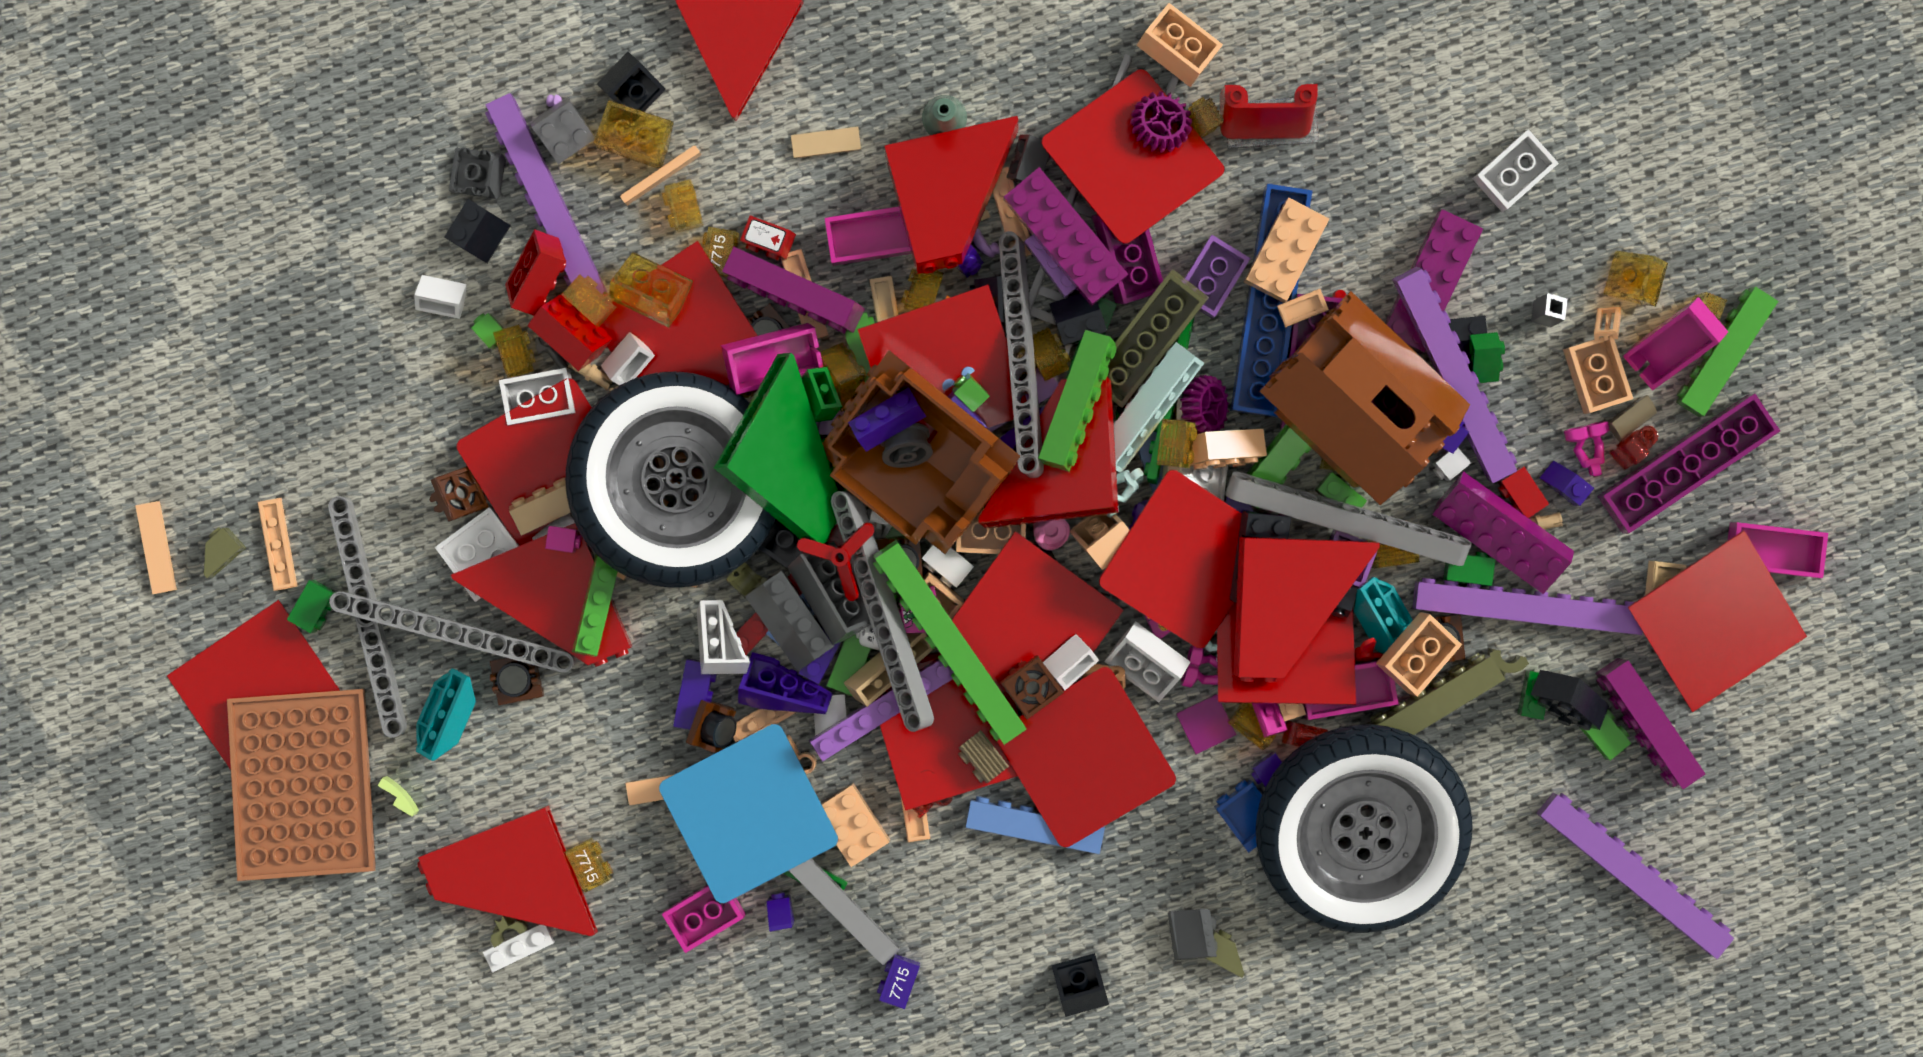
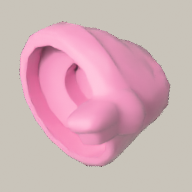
M1065 519L1033 523L1035 540L1044 550L1058 549L1067 541L1070 535V526Z

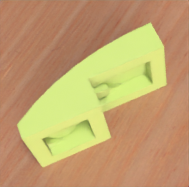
M388 776L381 779L378 786L397 797L393 806L412 817L418 813L419 810L415 802L398 783Z

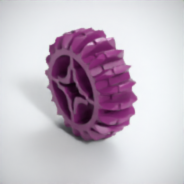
M1162 91L1157 96L1152 92L1148 97H1142L1141 102L1136 103L1135 110L1131 113L1133 118L1130 121V125L1135 126L1132 129V133L1139 134L1136 138L1137 141H1144L1143 148L1149 144L1151 145V151H1155L1156 147H1158L1160 153L1164 152L1166 148L1171 152L1174 146L1179 148L1182 142H1186L1188 134L1192 130L1190 127L1192 119L1188 118L1191 113L1189 110H1184L1186 103H1178L1179 97H1176L1175 100L1171 98V92L1166 97ZM1148 110H1152V118L1145 122V113ZM1177 122L1178 131L1171 135V126Z
M1207 375L1196 376L1185 388L1186 390L1182 392L1183 398L1180 399L1182 402V407L1180 408L1182 410L1181 418L1184 419V426H1187L1188 432H1192L1193 435L1220 431L1221 428H1224V422L1228 421L1226 415L1229 413V402H1227L1228 394L1225 393L1226 386H1223L1221 380H1217L1216 377Z

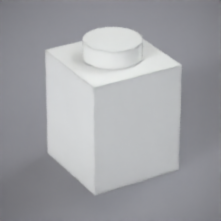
M1457 448L1454 454L1446 451L1432 464L1435 467L1433 471L1439 479L1450 481L1471 462Z

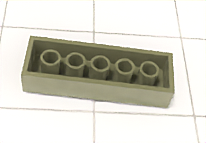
M1174 269L1166 276L1115 342L1117 349L1114 358L1110 359L1108 365V377L1111 380L1112 400L1122 408L1209 299L1206 294Z
M1477 652L1467 658L1468 662L1462 666L1457 664L1448 669L1449 674L1446 676L1433 678L1429 686L1418 697L1408 694L1410 696L1403 702L1401 699L1398 700L1399 705L1389 706L1390 710L1385 713L1379 711L1370 717L1371 721L1367 724L1388 726L1415 735L1506 679L1492 656Z

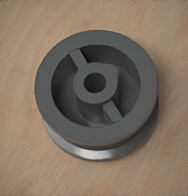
M915 423L880 443L884 447L882 453L883 462L891 467L905 468L927 461L933 453L932 446L927 441L930 437L929 429L923 424Z

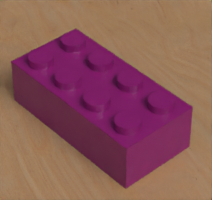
M1097 214L1092 215L1097 237L1128 273V276L1112 289L1115 303L1126 304L1151 296L1163 282L1150 230L1148 229L1130 243L1123 244L1117 240Z

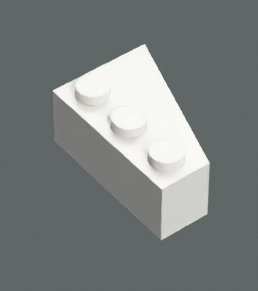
M700 600L697 610L701 674H747L750 661L743 651L742 643L736 635L733 622L723 600Z

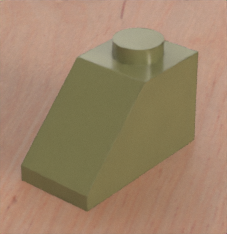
M219 527L209 535L210 539L205 543L204 576L206 578L215 577L246 549L244 544L229 528L221 529Z
M1222 929L1219 932L1213 930L1214 939L1217 941L1218 947L1216 951L1217 957L1206 959L1243 978V967L1235 942L1231 939L1232 935Z

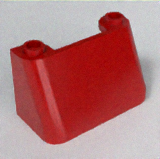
M1318 84L1299 86L1294 93V102L1248 103V94L1244 87L1240 85H1224L1219 94L1220 131L1222 135L1227 139L1304 138L1312 128L1318 96Z

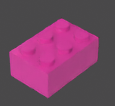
M708 885L664 910L662 913L685 953L742 920L746 915L737 898L726 903H719L715 900Z

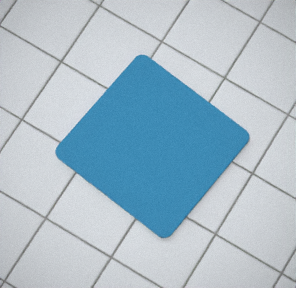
M777 724L769 725L663 780L659 786L665 803L715 900L719 903H726L833 848L838 842V836L782 727Z

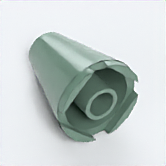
M940 95L934 97L925 105L922 113V123L929 135L948 132L966 126L967 112L964 105L957 98L949 95Z

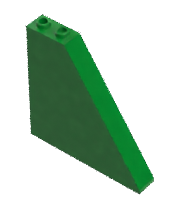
M792 353L777 354L714 469L797 537L825 544L829 539L833 526L837 523L831 505V497L838 490L834 479L830 476L832 471L795 357Z

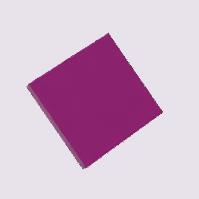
M1217 694L1176 713L1195 754L1236 736L1222 703L1218 702Z

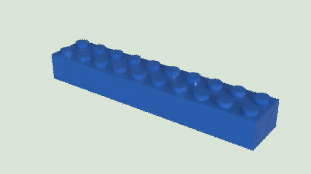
M1267 184L1264 187L1253 262L1284 202L1291 198L1310 208L1313 190ZM1299 279L1286 302L1296 298ZM1250 285L1230 411L1275 418L1278 417L1274 413L1277 407L1260 390L1271 379L1269 376L1287 359L1292 325L1285 327L1277 308L1283 302Z

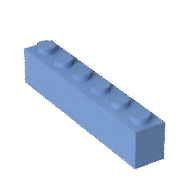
M976 796V799L970 800L966 828L1060 846L1040 812L1033 811L1034 807L1021 805L1020 808L1011 807V802L998 800V804L991 803L989 798ZM1105 827L1066 848L1100 854Z

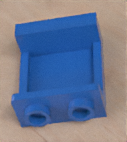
M1243 780L1234 787L1235 791L1229 796L1226 793L1216 800L1217 805L1214 807L1249 853L1257 847L1256 819L1262 794L1251 780L1248 782Z

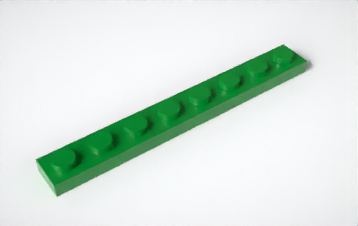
M1195 316L1174 344L1177 342L1188 350ZM1175 403L1154 430V432H1157L1156 440H1151L1149 454H1152L1151 462H1146L1144 475L1147 476V481L1150 484L1157 485Z

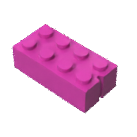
M899 207L825 218L833 266L912 254Z
M1697 297L1635 343L1623 357L1635 371H1638L1646 361L1650 363L1639 376L1653 391L1720 343L1728 331L1702 300Z
M804 323L721 345L730 388L737 395L758 389L777 354L792 353L801 377L807 369L822 368L821 353L816 349L819 347L815 327L809 323Z
M1730 522L1728 540L1744 530L1769 573L1823 578L1828 533Z
M1378 660L1355 663L1356 705L1303 704L1306 713L1305 718L1312 720L1399 705L1395 681L1376 664Z

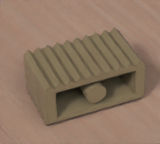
M981 730L959 747L961 752L958 755L966 765L970 762L975 769L972 773L980 783L983 780L986 784L1009 767Z

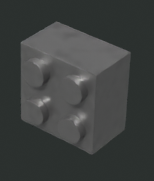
M568 97L530 122L531 127L558 164L596 139Z

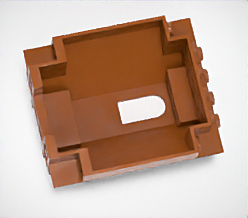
M1350 291L1335 308L1329 310L1315 325L1316 329L1293 355L1285 359L1269 376L1271 379L1260 392L1277 407L1274 413L1353 488L1361 487L1379 505H1382L1403 486L1407 487L1414 480L1415 476L1430 462L1429 456L1433 452L1436 454L1443 448L1445 438L1453 436L1459 430V425L1470 404ZM1385 385L1413 411L1414 423L1408 429L1397 427L1371 402Z
M889 350L879 365L875 364L867 373L869 379L866 383L862 381L856 388V397L854 399L850 398L844 405V414L842 416L839 414L831 424L834 428L822 443L827 459L833 464L832 467L835 468L830 476L912 543L917 545L925 538L946 554L969 527L974 518L984 509V505L1000 484L1010 475L1020 455ZM909 387L926 415L923 420L938 433L929 443L932 446L933 453L927 461L912 467H891L882 460L884 447L879 444L866 452L858 442L848 422Z

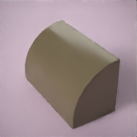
M1648 395L1641 396L1608 422L1609 429L1616 439L1621 442L1657 414L1656 407Z

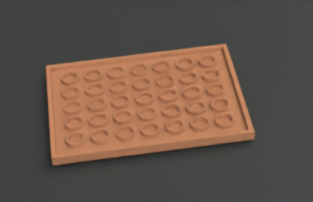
M365 689L227 699L237 881L376 871Z

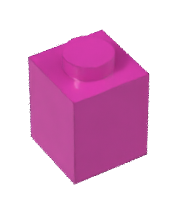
M549 526L545 549L575 553L576 548H580L582 536L578 535L579 530Z

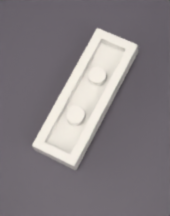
M539 924L502 942L495 948L493 946L483 951V954L493 973L555 943L548 927Z

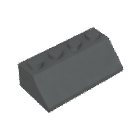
M834 541L826 544L837 548ZM803 553L788 566L789 571L833 645L851 638L871 625L856 578L855 582L859 597L854 601H849L845 597L837 566L832 561ZM838 553V557L844 560L842 554Z
M783 570L745 596L797 672L835 646Z

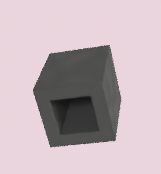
M1549 293L1533 301L1531 322L1550 328L1563 322L1566 316L1567 299Z

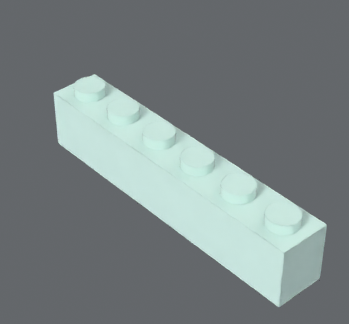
M1177 342L1168 349L1164 359L1153 369L1152 375L1139 388L1134 399L1126 405L1124 412L1118 420L1113 423L1116 471L1118 472L1124 471L1204 365V362Z

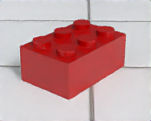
M535 229L532 232L505 284L511 308L534 316L540 307L546 304L548 293L553 291L559 273H562L566 267L563 248L558 237Z
M563 294L541 306L527 325L578 371L596 360L612 340L605 329L594 323L587 313L581 311L570 298Z

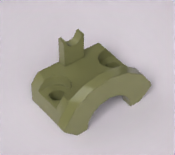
M743 563L727 577L726 581L737 590L738 594L746 598V595L766 582L767 579L759 576L748 564Z
M1488 649L1487 655L1493 657L1503 676H1505V673L1519 672L1529 664L1526 659L1527 657L1516 655L1512 661L1505 662L1501 657L1500 650Z
M503 916L501 917L502 920H495L496 926L491 935V943L494 948L504 941L503 934L505 930L514 929L521 934L527 930L528 922Z

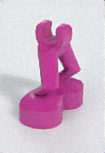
M1608 421L1564 430L1566 441L1577 442L1573 451L1581 466L1588 468L1589 475L1600 476L1602 474L1600 465L1605 463L1604 443L1601 436L1610 431ZM1589 437L1593 439L1595 444L1594 458L1590 459L1582 449L1585 440Z
M1191 645L1187 655V660L1190 661V664L1181 677V686L1191 688L1197 679L1202 684L1218 685V674L1205 676L1199 671V666L1205 663H1209L1217 669L1216 657L1212 654L1204 656L1203 648H1196Z

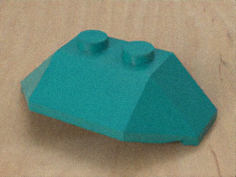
M1372 577L1357 589L1354 613L1369 639L1375 638L1376 644L1374 648L1381 654H1384L1413 619L1393 585Z
M451 668L448 673L436 680L431 688L416 724L418 744L416 752L431 761H435L459 743L476 703L469 676Z

